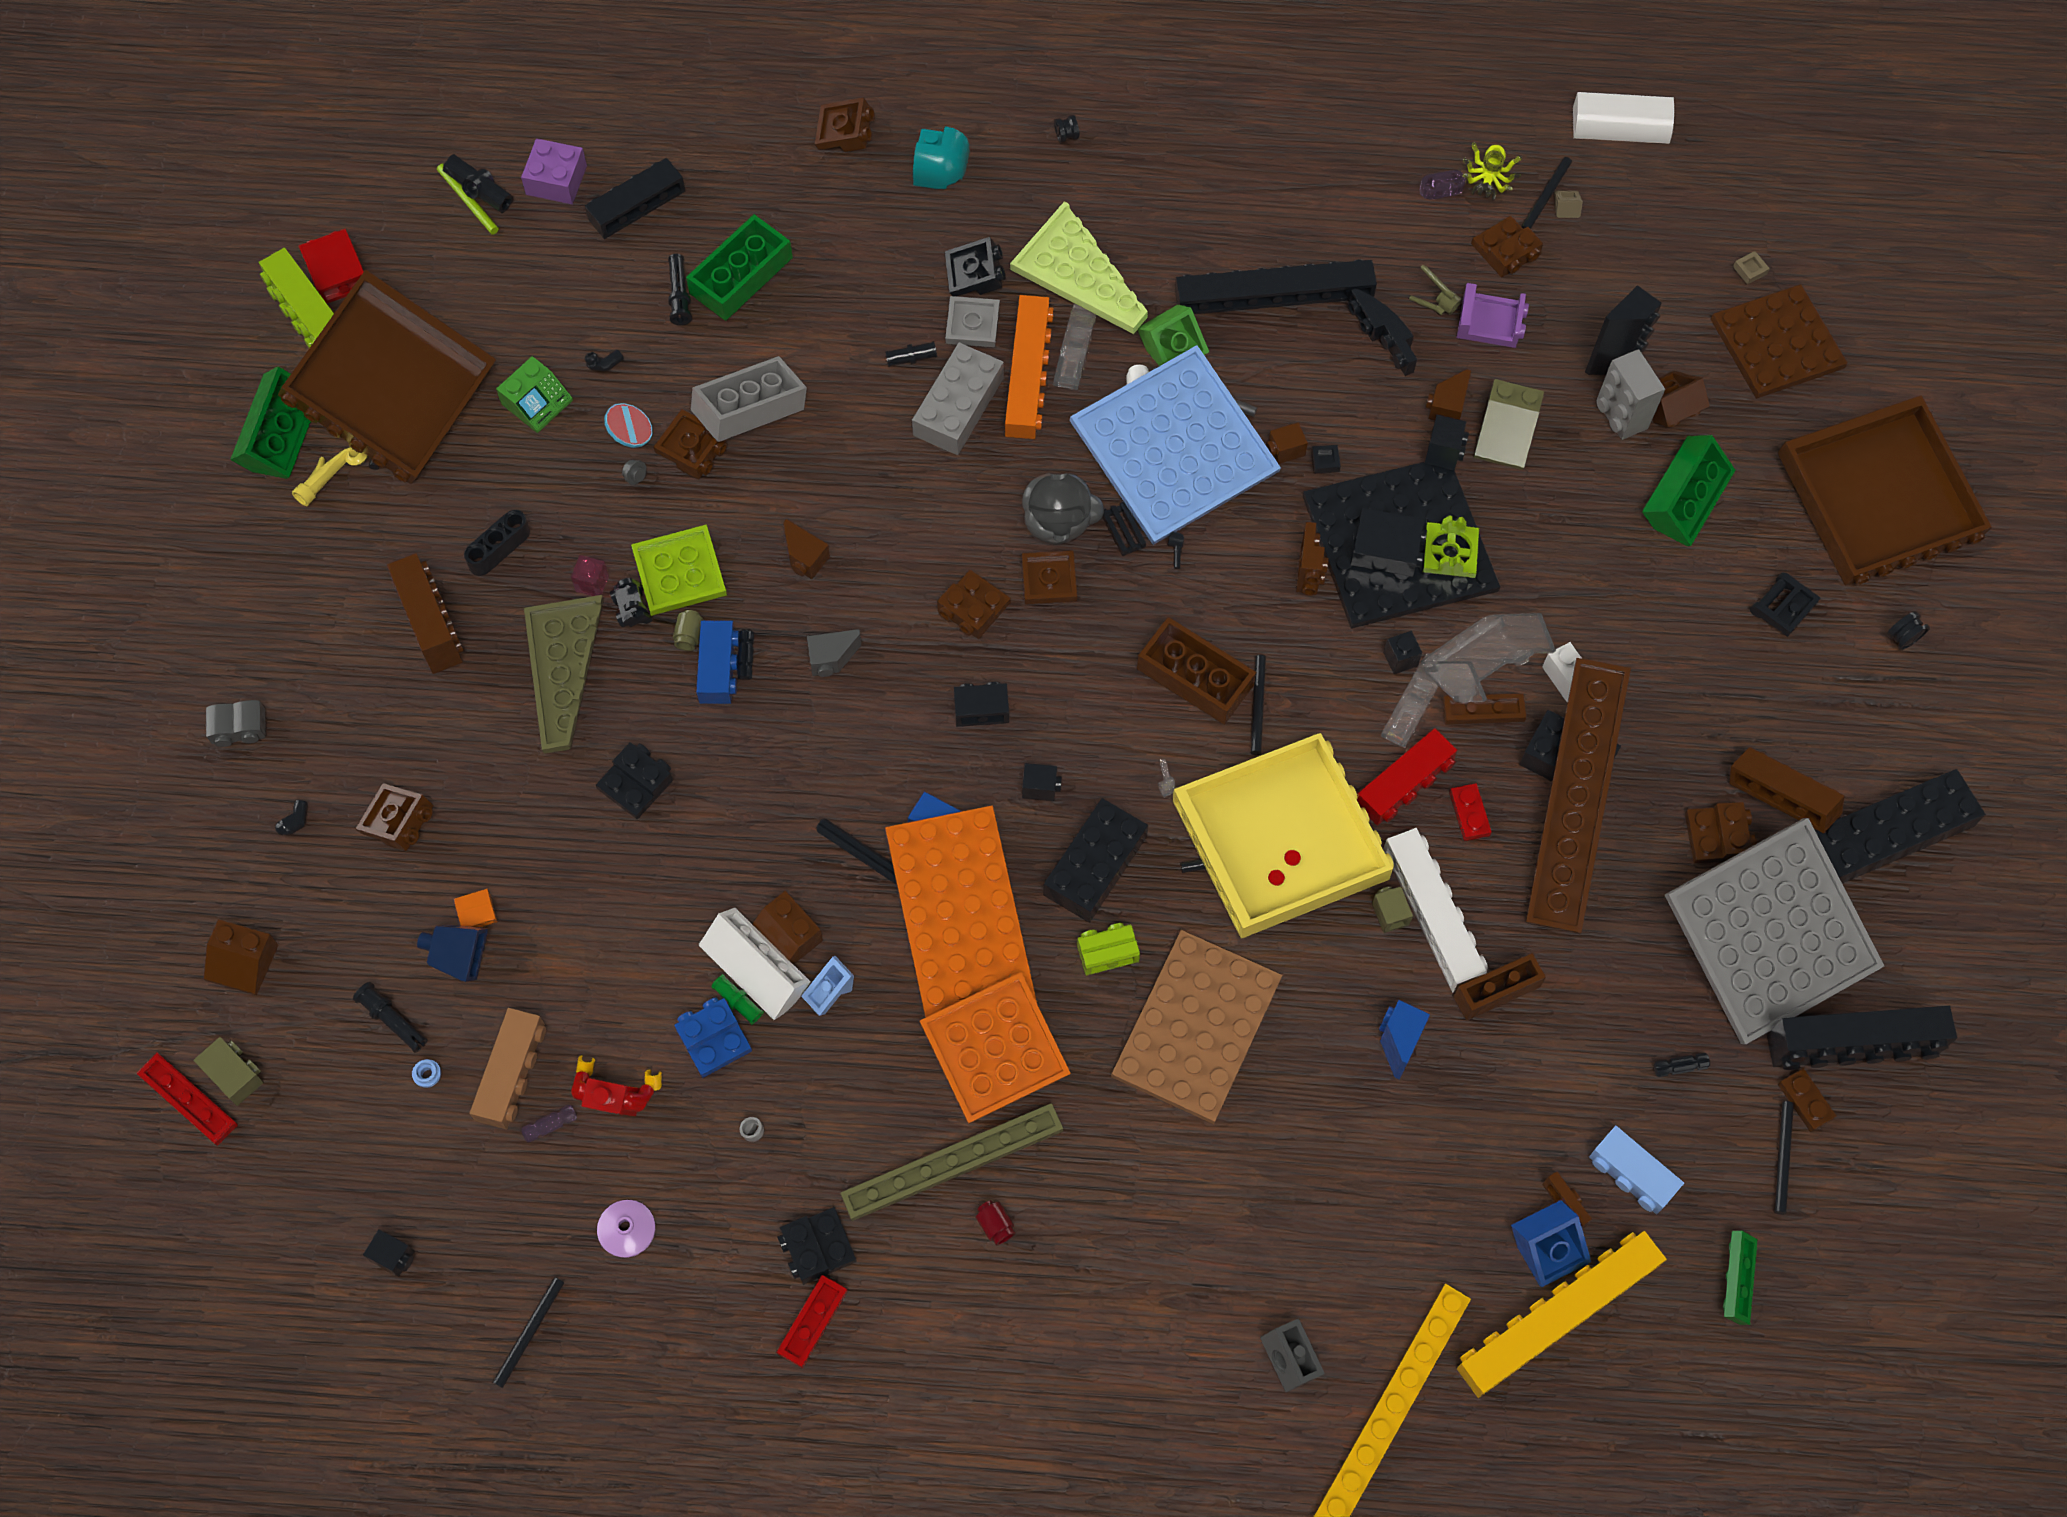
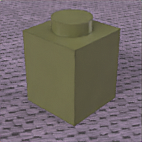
M1385 887L1375 894L1372 906L1383 933L1410 925L1413 915L1401 887L1395 889Z

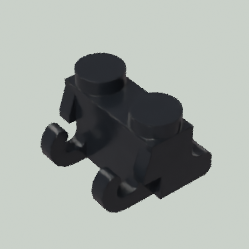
M625 578L613 586L614 590L610 591V596L619 607L620 612L616 613V618L621 627H632L639 623L648 624L653 621L652 616L648 614L646 606L641 599V596H643L642 591L644 590L641 583L632 578Z

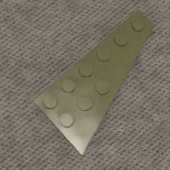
M602 595L524 608L540 739L544 754L571 749L604 601Z

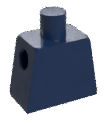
M439 925L434 928L433 935L422 932L418 937L417 947L429 951L427 958L429 966L464 982L477 980L488 928Z

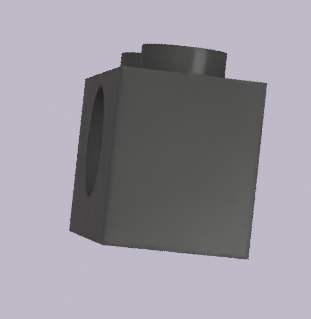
M1299 1318L1275 1328L1260 1337L1286 1393L1325 1374Z

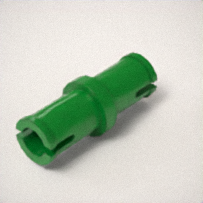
M725 975L719 976L712 984L711 988L716 990L728 1002V1006L732 1010L736 1009L751 1025L756 1023L763 1015L764 1011L760 1010L747 997V992L743 989L739 990Z

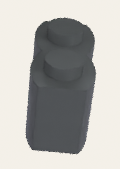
M258 700L241 701L234 704H217L206 707V737L212 744L218 747H227L237 741L255 743L259 739L265 738V707Z

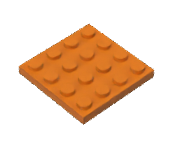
M1022 972L919 1021L968 1124L1071 1074Z

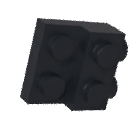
M991 237L945 251L949 293L952 296L956 297L975 290L979 295L1002 288V280L1006 279V274L1003 266L999 264V260L1003 259V252L1000 245H996Z
M629 742L612 761L613 767L596 784V788L638 820L673 782V779L669 772L671 768L662 759L653 760L649 757L651 755L650 751L644 745L639 743L635 746Z
M835 1207L809 1218L807 1216L780 1227L782 1235L777 1236L783 1253L789 1251L793 1261L789 1262L788 1265L794 1279L800 1277L803 1285L819 1279L822 1275L826 1276L857 1262Z

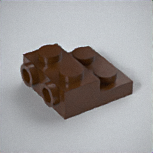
M864 97L821 105L815 146L818 150L840 146L844 152L866 149L867 141L872 139L869 125L875 119L873 108L869 106Z
M1512 216L1507 217L1477 235L1471 242L1472 246L1501 278L1509 273L1517 272L1525 263L1538 259L1543 246V242L1529 227L1523 229Z
M681 409L653 448L655 453L676 463L677 469L699 480L703 474L707 476L711 472L713 459L716 455L722 456L724 454L727 443L726 439L717 442L696 416Z
M1306 522L1296 587V592H1301L1308 596L1316 595L1319 585H1324L1325 573H1327L1328 558L1324 557L1325 547L1319 546L1320 533H1316V523Z
M969 570L957 584L953 583L939 598L937 608L942 618L947 621L952 620L959 625L963 633L968 636L973 635L979 640L1011 603V598L972 570Z
M383 783L355 829L363 835L381 840L387 846L407 851L410 845H414L418 841V831L422 824L431 819L432 807L434 805L422 794Z
M1744 802L1719 803L1714 808L1687 809L1685 812L1694 864L1725 862L1757 844L1755 835H1750L1748 826L1752 823V815L1749 809H1745Z

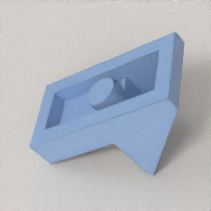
M833 956L801 997L819 1016L824 1015L841 994L852 991L854 975L836 956Z

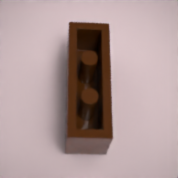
M1531 953L1458 986L1453 997L1467 1021L1540 988L1546 976L1535 956Z

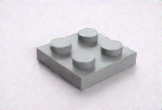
M950 296L945 337L946 344L957 345L962 343L969 346L995 347L1000 300Z

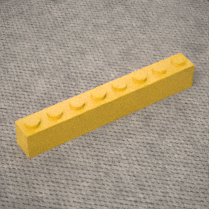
M1643 1231L1636 1236L1632 1232L1619 1242L1622 1247L1616 1252H1613L1610 1248L1597 1258L1600 1263L1591 1269L1589 1265L1585 1266L1575 1274L1576 1281L1570 1285L1566 1281L1552 1291L1555 1295L1547 1302L1544 1298H1541L1530 1306L1531 1313L1525 1318L1519 1314L1506 1324L1509 1328L1501 1335L1496 1331L1483 1340L1486 1345L1478 1352L1472 1348L1460 1357L1462 1363L1458 1366L1457 1370L1475 1395L1480 1398L1663 1264L1667 1259L1648 1234Z

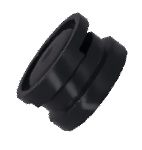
M1917 611L1903 617L1887 632V636L1891 640L1900 643L1898 645L1900 651L1912 646L1930 630L1928 624L1923 625V622L1920 620L1921 616Z

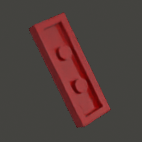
M822 1275L776 1353L803 1369L848 1290Z

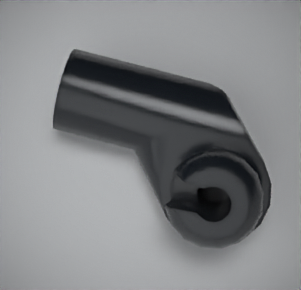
M617 349L605 358L598 357L594 352H590L585 356L586 366L590 370L609 371L624 360L623 355Z

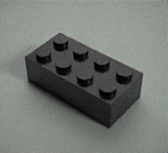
M1101 798L1045 881L1043 896L1090 923L1147 838L1148 824Z

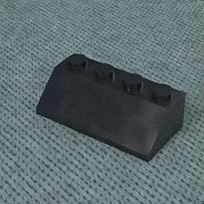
M1637 285L1605 317L1585 373L1588 375H1607L1612 360L1638 349L1643 353L1649 344L1647 340L1655 330L1652 326L1660 318L1658 312L1662 303Z

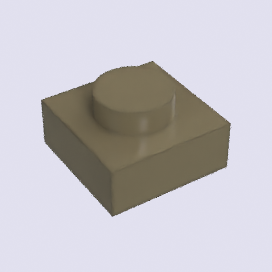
M1756 251L1738 259L1733 265V268L1747 285L1767 275L1770 270Z

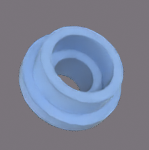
M430 1059L419 1061L412 1071L414 1082L423 1088L434 1086L441 1077L440 1066ZM425 1071H432V1074L429 1078H423V1073Z

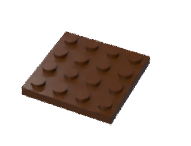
M1801 284L1714 313L1711 317L1713 325L1756 399L1845 369L1848 364Z

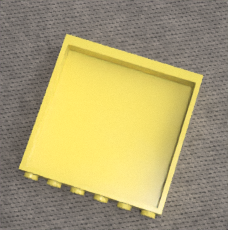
M1321 733L1174 789L1172 801L1241 939L1390 880L1394 868L1393 860L1388 853H1384L1378 832L1376 830L1373 831L1369 824L1367 811L1359 806L1354 787L1348 785L1343 766L1335 761L1333 748L1328 740H1324ZM1295 850L1300 854L1301 860L1298 865L1290 866L1286 864L1284 856L1287 851ZM1273 870H1280L1285 876L1284 882L1279 886L1272 885L1268 880L1269 873Z

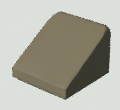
M1554 191L1556 216L1558 218H1579L1583 203L1579 191Z

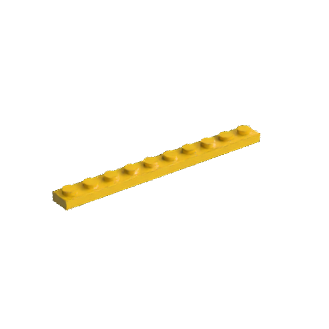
M1445 1283L1314 1517H1350L1471 1300L1469 1297Z

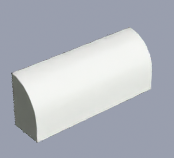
M1577 92L1573 105L1574 138L1670 143L1674 124V97Z
M736 908L719 913L699 944L773 1020L787 1012L810 984V981Z

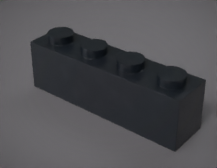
M666 157L660 162L652 164L651 167L643 172L633 175L619 186L613 187L602 196L592 199L585 205L588 220L605 240L686 192L683 177Z

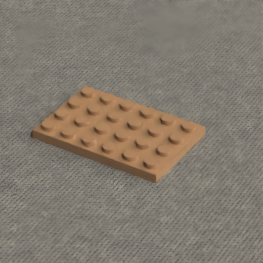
M1181 930L1111 1077L1211 1124H1215L1282 979V975Z

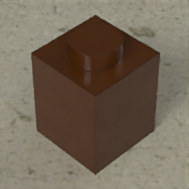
M1299 422L1271 430L1269 440L1266 442V447L1278 464L1304 457L1308 445Z

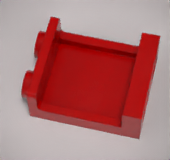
M346 228L299 245L315 287L327 304L346 297L364 272Z

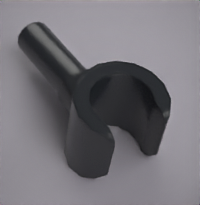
M1172 531L1168 546L1175 547L1174 569H1180L1184 536L1181 533Z

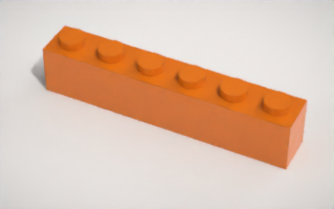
M1019 296L1005 420V437L1035 439L1036 430H1041L1042 415L1038 414L1039 408H1044L1045 393L1040 392L1041 386L1046 387L1047 371H1043V365H1048L1049 350H1045V345L1051 343L1052 329L1047 327L1048 322L1053 323L1054 308L1049 307V297Z

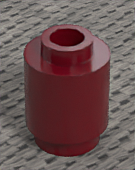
M989 1200L977 1209L979 1213L975 1217L988 1239L994 1241L996 1246L1005 1243L1016 1234L1013 1229L1014 1224L1000 1202L993 1203L992 1200Z

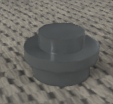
M629 460L622 469L625 481L631 485L641 482L646 475L645 463L640 460Z

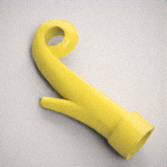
M349 447L334 456L327 463H325L324 457H320L315 470L304 483H300L292 491V495L299 503L308 506L316 498L315 495L346 462L350 465L358 466L365 462L367 455L363 452L358 453Z

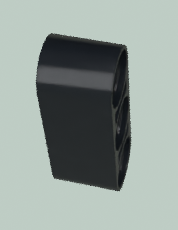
M510 510L465 549L464 558L472 574L476 576L486 575L529 537L530 527L523 512L520 510ZM517 524H520L519 527H517V528H512L513 526H515V525H517ZM497 541H502L497 545H493ZM482 558L480 561L474 562L475 559Z

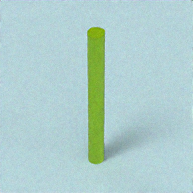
M444 164L438 165L437 171L485 228L492 235L496 234L499 228L474 199L464 193L459 182L442 171Z

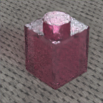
M579 555L571 575L575 591L590 596L602 595L609 577L605 561Z

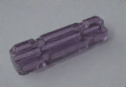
M567 1105L561 1108L558 1113L555 1111L536 1120L534 1125L530 1123L522 1127L521 1132L527 1142H532L538 1139V1135L544 1136L562 1127L563 1123L566 1122L568 1124L576 1120L577 1115L571 1105Z

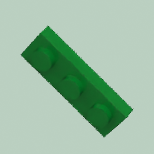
M1732 1231L1731 1242L1729 1243V1269L1726 1273L1727 1290L1723 1303L1724 1317L1739 1325H1750L1758 1239L1744 1231Z

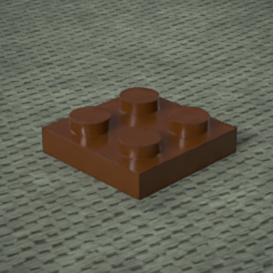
M1074 551L1022 553L1025 604L1077 602Z

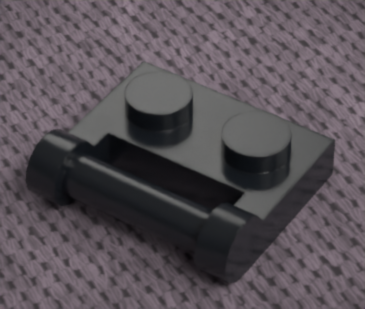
M1782 572L1776 578V583L1764 597L1750 607V612L1755 617L1764 619L1785 636L1789 637L1816 606L1821 597L1789 574ZM1784 589H1789L1791 593L1775 611L1768 608Z

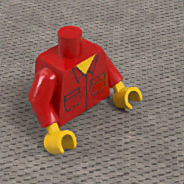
M581 1055L578 1057L571 1093L574 1099L582 1101V1107L620 1115L637 1116V1112L642 1111L646 1107L654 1091L661 1089L662 1072L651 1076L650 1069L645 1071V1084L641 1088L590 1078L589 1076L593 1074L595 1059L592 1058L591 1062H584Z

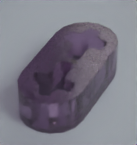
M1458 170L1426 175L1422 178L1420 184V194L1429 200L1458 195L1464 189L1466 177Z

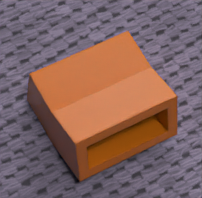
M488 889L454 899L461 926L484 927L498 922Z

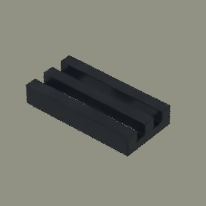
M1121 502L1120 506L1117 507L1115 505L1111 506L1110 510L1104 509L1102 518L1122 556L1146 547V542L1124 502ZM1121 512H1122V514H1123V516H1124V518H1125L1127 524L1129 525V527H1130V529H1131V531H1132V533H1133V535H1134V537H1135V539H1136V541H1137L1138 544H1135V542H1134V540H1133V538H1132L1130 532L1128 531V529H1127V527H1126V525H1125V523H1124V521H1123V519H1122V517H1121V515H1120ZM1113 515L1130 546L1128 548L1125 547L1112 519L1110 518Z

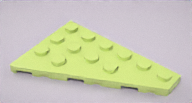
M1065 201L1010 263L1012 271L1132 334L1138 330L1148 317L1146 308L1142 303L1138 302L1135 293L1128 289L1121 274L1114 265L1110 264L1107 255L1101 252L1096 240L1088 229L1083 227L1082 221L1073 214L1070 205Z

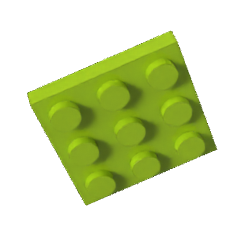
M707 524L631 544L651 616L727 596Z

